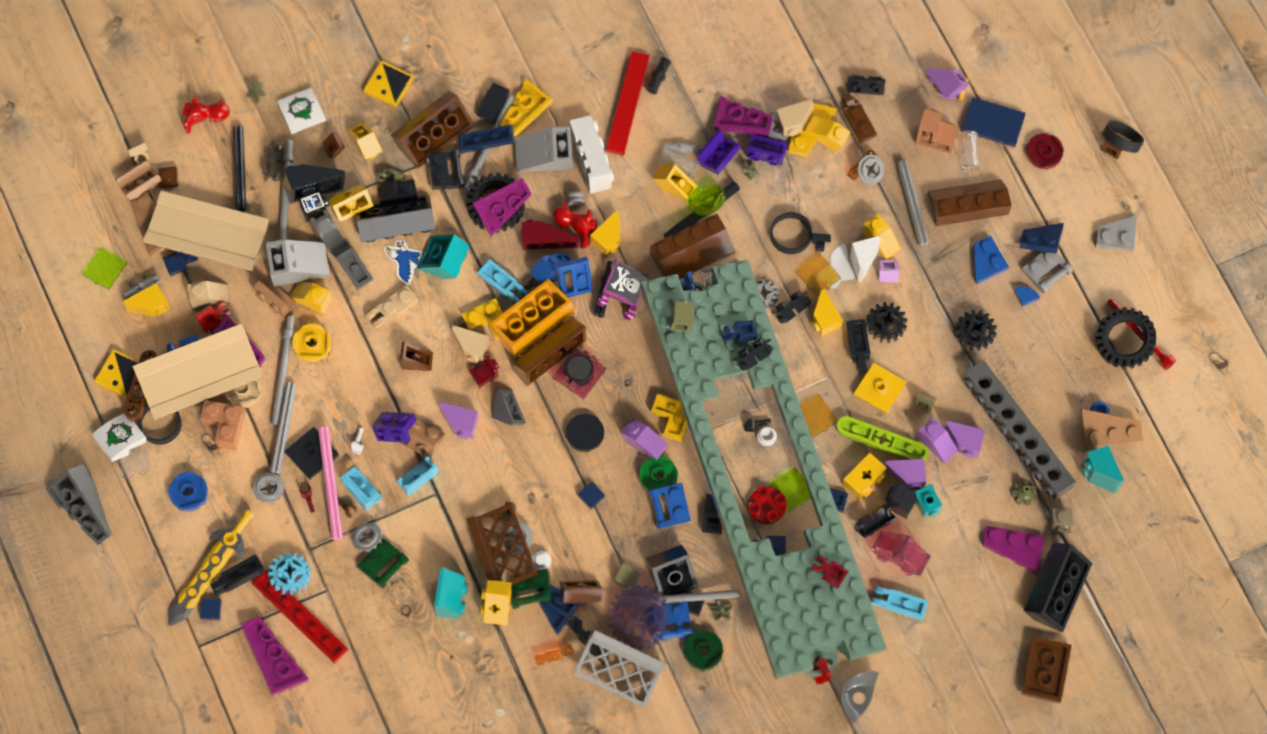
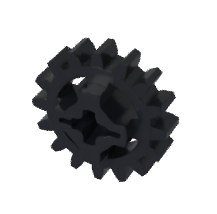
M883 302L882 307L876 304L875 309L871 308L870 314H867L866 320L868 321L866 322V327H870L868 334L874 333L873 339L879 337L880 343L884 339H886L887 343H890L892 338L896 342L898 336L903 337V331L907 329L905 324H907L908 319L903 318L905 311L899 312L900 306L894 308V303L887 306L886 302ZM887 318H889V320H888L889 323L887 324V326H886V328H885V327H884V326H885L884 323H885V321L887 320Z
M973 309L970 315L968 312H965L964 317H959V323H956L955 326L957 328L955 335L959 336L958 342H964V348L969 345L971 351L974 347L980 351L981 346L987 349L988 343H993V338L997 335L995 332L997 325H992L994 318L988 319L989 313L982 315V310H980L977 314ZM967 324V329L964 332V325ZM986 329H988V336H987V337L985 336V335H986V334H985Z

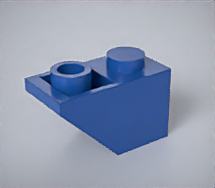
M565 252L544 256L532 268L530 273L540 285L547 279L554 283L558 280L554 264L558 261H570L571 258Z

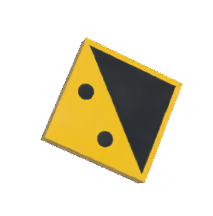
M381 61L363 91L365 94L397 108L414 80V76Z
M113 349L96 377L95 384L127 399L135 375L133 366L137 365L138 361Z

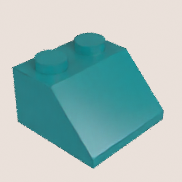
M455 234L433 235L428 241L417 269L443 279H454L460 273L461 265L467 256L470 245Z
M1109 445L1087 452L1080 467L1082 475L1087 477L1089 483L1113 493L1118 492L1124 479Z
M440 568L434 604L436 616L460 619L461 613H465L466 602H463L464 594H468L469 587L465 576L445 568Z

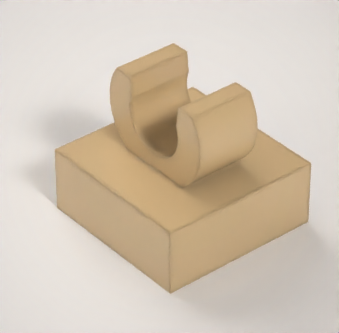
M145 142L127 149L130 157L134 156L137 164L140 163L138 160L140 154H143L146 160L149 159L148 154L145 152L148 150Z

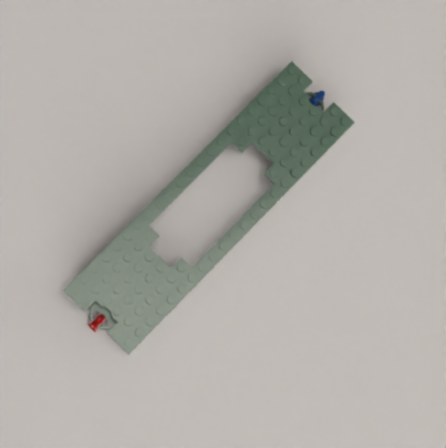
M743 260L712 267V285L708 288L694 282L691 272H687L683 276L684 281L681 282L677 274L642 281L640 287L775 680L805 673L812 676L816 684H824V682L830 681V677H832L831 671L837 663L836 651L844 654L848 661L885 652L887 647L749 261ZM685 300L694 304L693 326L689 333L670 330L671 308L675 301ZM753 320L758 333L757 339H771L767 344L772 346L773 351L771 355L762 361H759L755 356L758 364L748 371H742L739 367L740 362L733 361V359L738 356L737 353L739 351L752 347V343L755 340L738 341L737 337L730 341H723L721 333H725L723 327L733 326L736 321ZM747 373L753 390L771 386L820 526L806 529L803 532L809 547L808 549L775 556L769 538L750 542L702 403L703 401L719 397L714 380ZM819 555L823 556L828 564L833 560L849 571L838 589L821 579L823 573L814 572L811 569L813 564L821 566L816 561Z

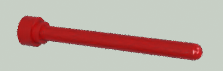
M1113 299L1107 301L1108 306L1113 311L1115 309L1122 310ZM1125 322L1144 342L1145 337L1141 328L1134 323ZM1156 345L1154 354L1159 358L1160 366L1166 371L1177 360L1172 355L1165 354Z

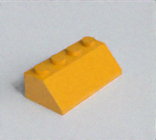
M547 279L489 325L504 347L516 358L527 352L531 345L540 342L548 332H553L558 328L562 321H567L576 313L572 301L554 283Z

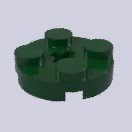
M696 631L692 633L685 641V660L691 667L702 672L715 668L723 656L721 639L710 631ZM699 647H708V654H699Z

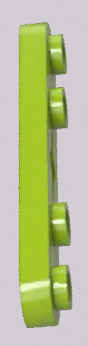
M848 416L841 417L837 422V432L843 437L905 460L924 459L926 461L928 458V448L917 441ZM885 436V440L888 442L880 444V440L877 438Z

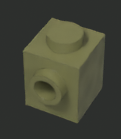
M685 300L675 301L671 308L670 330L689 333L693 326L694 304Z

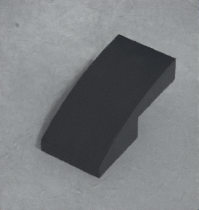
M492 83L477 116L495 123L510 90Z
M706 494L702 532L722 534V523L712 494Z

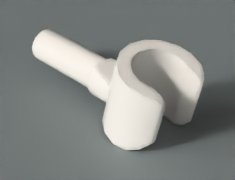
M359 428L356 439L351 444V451L357 455H360L364 448V445L360 444L363 428Z

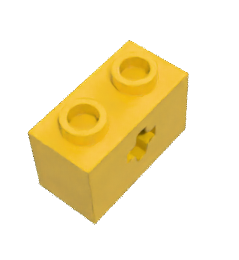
M362 184L327 200L334 216L339 222L374 206L367 189Z
M869 453L843 479L842 485L858 500L863 496L866 498L873 491L872 487L876 483H882L886 478L887 467Z
M488 580L487 587L482 589L481 599L485 600V603L482 602L481 614H484V623L508 625L511 582Z

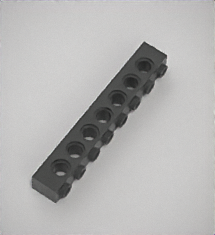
M983 360L967 370L963 377L965 386L974 392L975 399L986 408L989 418L991 420L994 419L998 424L997 427L1001 434L1008 437L1010 446L1020 453L1022 462L1026 466L1029 465L1034 478L1037 481L1040 480L1044 485L1043 488L1046 494L1052 496L1055 500L1072 489L1076 483L1074 478L987 363ZM979 383H986L988 387L982 388L979 386ZM995 397L999 402L993 403L990 398ZM1006 412V413H1008L1011 417H1010V418H1004L1001 413ZM1013 428L1021 429L1022 433H1015ZM1031 443L1034 448L1028 449L1024 444ZM1036 459H1043L1045 464H1039ZM1052 473L1057 479L1052 480L1047 474Z

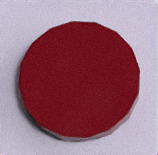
M1047 133L1035 135L1030 139L1026 148L1029 162L1039 169L1054 168L1063 158L1064 147L1062 142L1056 136L1047 135Z

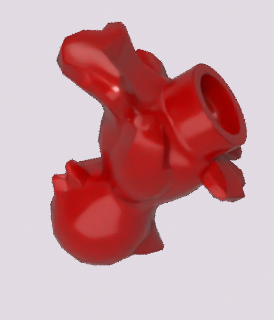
M194 96L192 103L186 102L182 112V116L187 117L183 122L185 132L189 134L194 124L201 123L208 118H211L210 122L214 121L215 123L226 120L230 115V108L226 104L225 99L222 98L217 103L207 105L198 102L197 96Z
M567 201L564 202L562 206L554 210V221L562 229L565 227L566 230L571 225L582 239L580 248L585 249L590 246V233L597 229V218H593L591 209H588L587 214H576L569 208Z

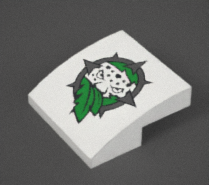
M312 88L277 101L291 134L326 121Z
M125 414L110 420L92 434L93 439L111 462L129 455V449L146 443V436L134 421H129L126 418Z

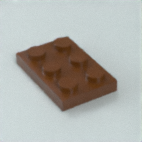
M1033 636L1021 695L1061 703L1072 645Z

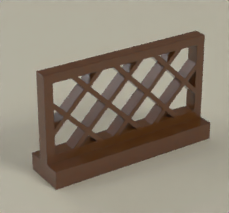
M512 503L476 518L474 516L467 518L488 580L503 582L501 576L505 569L513 572L511 579L506 581L511 582V585L538 574ZM507 510L511 512L509 522L500 519L502 513ZM488 518L495 520L490 530L484 528L483 520ZM498 522L507 525L502 535L494 532ZM510 527L518 531L515 540L506 537ZM492 534L501 537L497 547L489 543ZM504 539L513 542L509 552L500 549ZM517 544L524 548L521 557L512 554ZM498 552L507 555L503 565L496 563L495 558ZM510 557L519 560L515 570L506 567ZM523 562L529 564L532 570L525 574L518 572Z

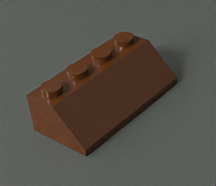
M447 91L391 134V137L399 150L418 169L427 162V153L442 151L455 141L460 134H464L473 127L475 123L459 97Z
M1002 179L928 191L935 226L1009 215L1012 207L1008 188Z
M718 214L650 245V255L662 276L666 277L677 274L679 280L687 272L692 274L734 253L728 232Z
M570 318L568 321H562L558 325V329L554 332H548L538 344L534 343L529 347L527 353L521 354L514 359L512 363L513 371L528 387L586 342V327L573 318Z

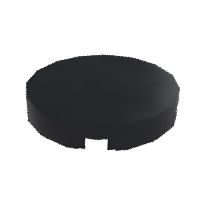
M591 414L577 415L567 425L566 438L573 449L579 452H590L595 448L597 449L604 440V427L601 421Z

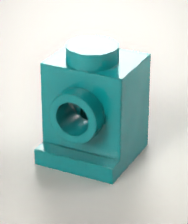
M932 484L914 492L917 496L916 505L923 518L926 516L933 517L940 513L942 503ZM930 498L932 503H927L926 500Z

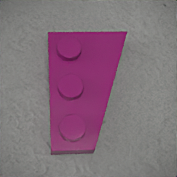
M521 178L473 203V207L490 237L531 197L532 193L524 179Z
M992 526L985 527L983 547L1016 562L1015 564L1021 567H1026L1036 575L1039 574L1044 536Z

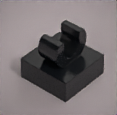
M812 233L811 242H817L816 251L824 252L825 243L831 242V235Z

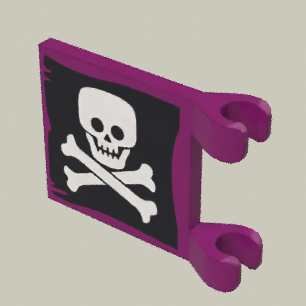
M615 259L597 305L604 307L608 303L609 298L612 297L628 305L623 318L628 321L631 320L636 314V308L642 295L640 284L642 281H647L648 275Z

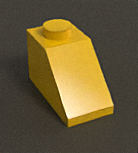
M812 116L804 130L806 134L833 152L844 145L850 134L849 130L837 122Z
M364 123L347 130L357 150L365 160L373 159L378 153L382 152L374 132Z
M660 164L652 178L664 191L687 202L690 201L698 187L675 164Z
M617 210L590 235V243L606 257L610 253L614 254L620 247L619 212Z
M879 214L863 225L862 234L867 239L877 236L881 238L878 252L885 260L900 251L901 248L891 228Z
M298 282L290 295V298L295 302L322 315L332 300L329 290L317 284Z
M157 283L123 301L128 312L150 317L160 316L170 308Z
M825 289L821 290L814 311L813 322H811L814 331L819 332L821 337L841 328L843 322Z

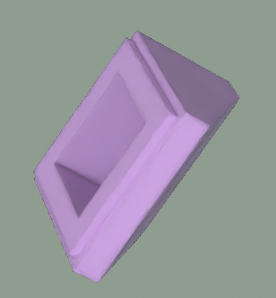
M879 260V282H898V260Z

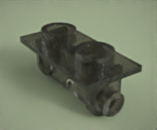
M273 140L268 146H265L263 157H266L262 167L265 182L269 177L273 181H279V178L282 176V164H277L276 162H282L283 148L280 144L273 146Z

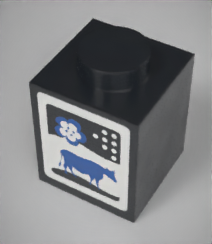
M320 191L298 199L306 222H309L313 217L316 219L324 216L323 211L327 210L326 207H329L326 197H322Z

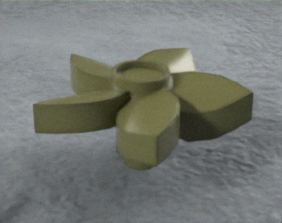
M262 82L257 84L248 83L251 91L246 96H254V101L258 104L260 96L267 95L262 90L263 84Z
M745 159L742 161L744 167L741 171L744 172V175L749 180L760 176L759 172L755 169V163L749 165Z
M719 599L717 606H712L709 609L716 613L715 621L720 620L722 617L730 620L729 611H731L733 605L726 604L724 606V602Z

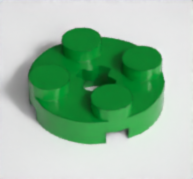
M659 456L657 460L654 458L646 460L639 471L641 486L648 492L649 490L677 484L678 470L671 459ZM661 471L664 477L657 480L653 474Z

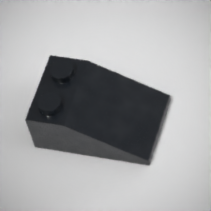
M294 164L284 169L283 186L291 204L298 202L299 198L320 191L322 195L343 189L346 173L344 170L305 164L297 166Z

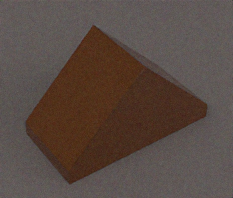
M405 341L402 342L400 362L403 370H432L433 352Z

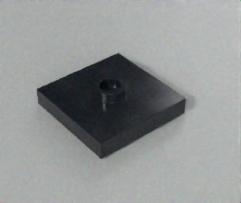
M313 427L284 451L309 480L323 470L319 432ZM331 446L334 461L339 457V453Z

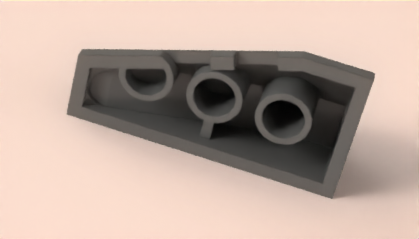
M84 464L67 470L46 487L54 503L60 509L64 508L69 513L68 517L72 521L76 520L81 525L82 530L97 545L112 535L94 480Z

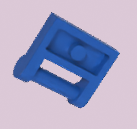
M587 256L567 262L558 261L554 264L558 275L559 289L568 298L593 291ZM570 270L572 288H567L565 271Z
M682 483L648 491L655 510L657 529L691 521ZM664 493L670 517L669 520L664 519L659 494Z

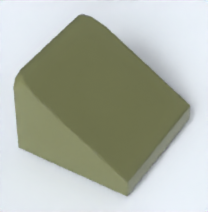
M918 392L914 400L915 405L928 411L932 410L936 402L935 398L923 392Z
M622 563L614 578V583L632 591L641 574L627 564Z

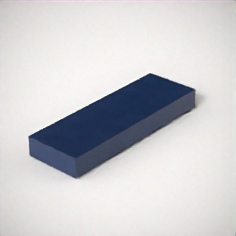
M512 124L459 135V151L461 154L515 143L514 127Z

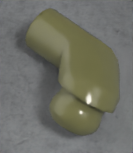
M387 168L377 174V180L383 183L394 173L395 180L400 182L404 181L406 175L392 168Z

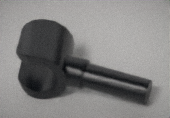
M750 418L744 424L745 432H754L755 426L771 423V419L755 420Z

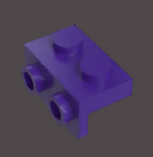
M717 130L696 157L702 168L719 175L741 147L739 143L725 138L723 132Z
M752 134L749 146L747 147L746 157L753 161L761 160L773 166H782L788 143Z
M382 412L373 423L372 429L378 441L409 443L411 438L408 431L417 419L415 413Z

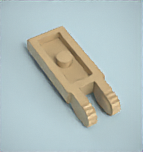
M406 285L379 304L377 308L367 313L365 318L370 321L381 314L383 317L373 323L374 329L377 330L387 322L389 323L419 300Z

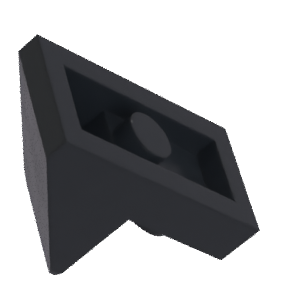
M394 173L378 187L380 204L417 198L414 179L395 182Z

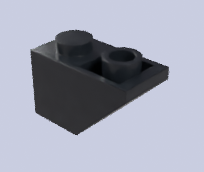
M898 480L896 485H891L885 501L891 507L892 512L907 519L916 503L917 496L903 482Z

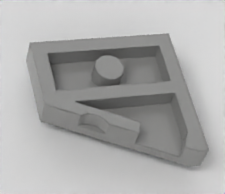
M1137 216L1098 227L1096 247L1133 252Z

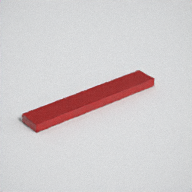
M634 51L631 53L606 152L625 155L650 59L648 54Z
M265 569L266 572L259 575L252 582V585L335 664L349 651L348 648L293 595H290L289 591H286L285 594H282L281 588L276 591L275 585L270 584L269 572Z

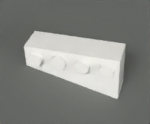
M591 115L570 120L571 134L589 193L611 189V181H614V177L608 165L607 154L603 151L602 138L597 133L599 132L597 122L593 121Z

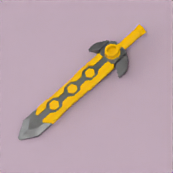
M246 510L233 530L222 528L212 532L209 539L219 541H217L202 562L201 567L170 607V626L186 620L213 579L232 556L234 550L239 559L245 554V545L240 533L254 516L251 512Z

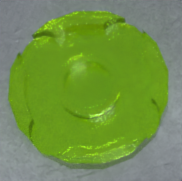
M706 184L703 185L704 188H697L690 194L688 203L693 213L708 215L723 206L726 198L724 191L719 185Z

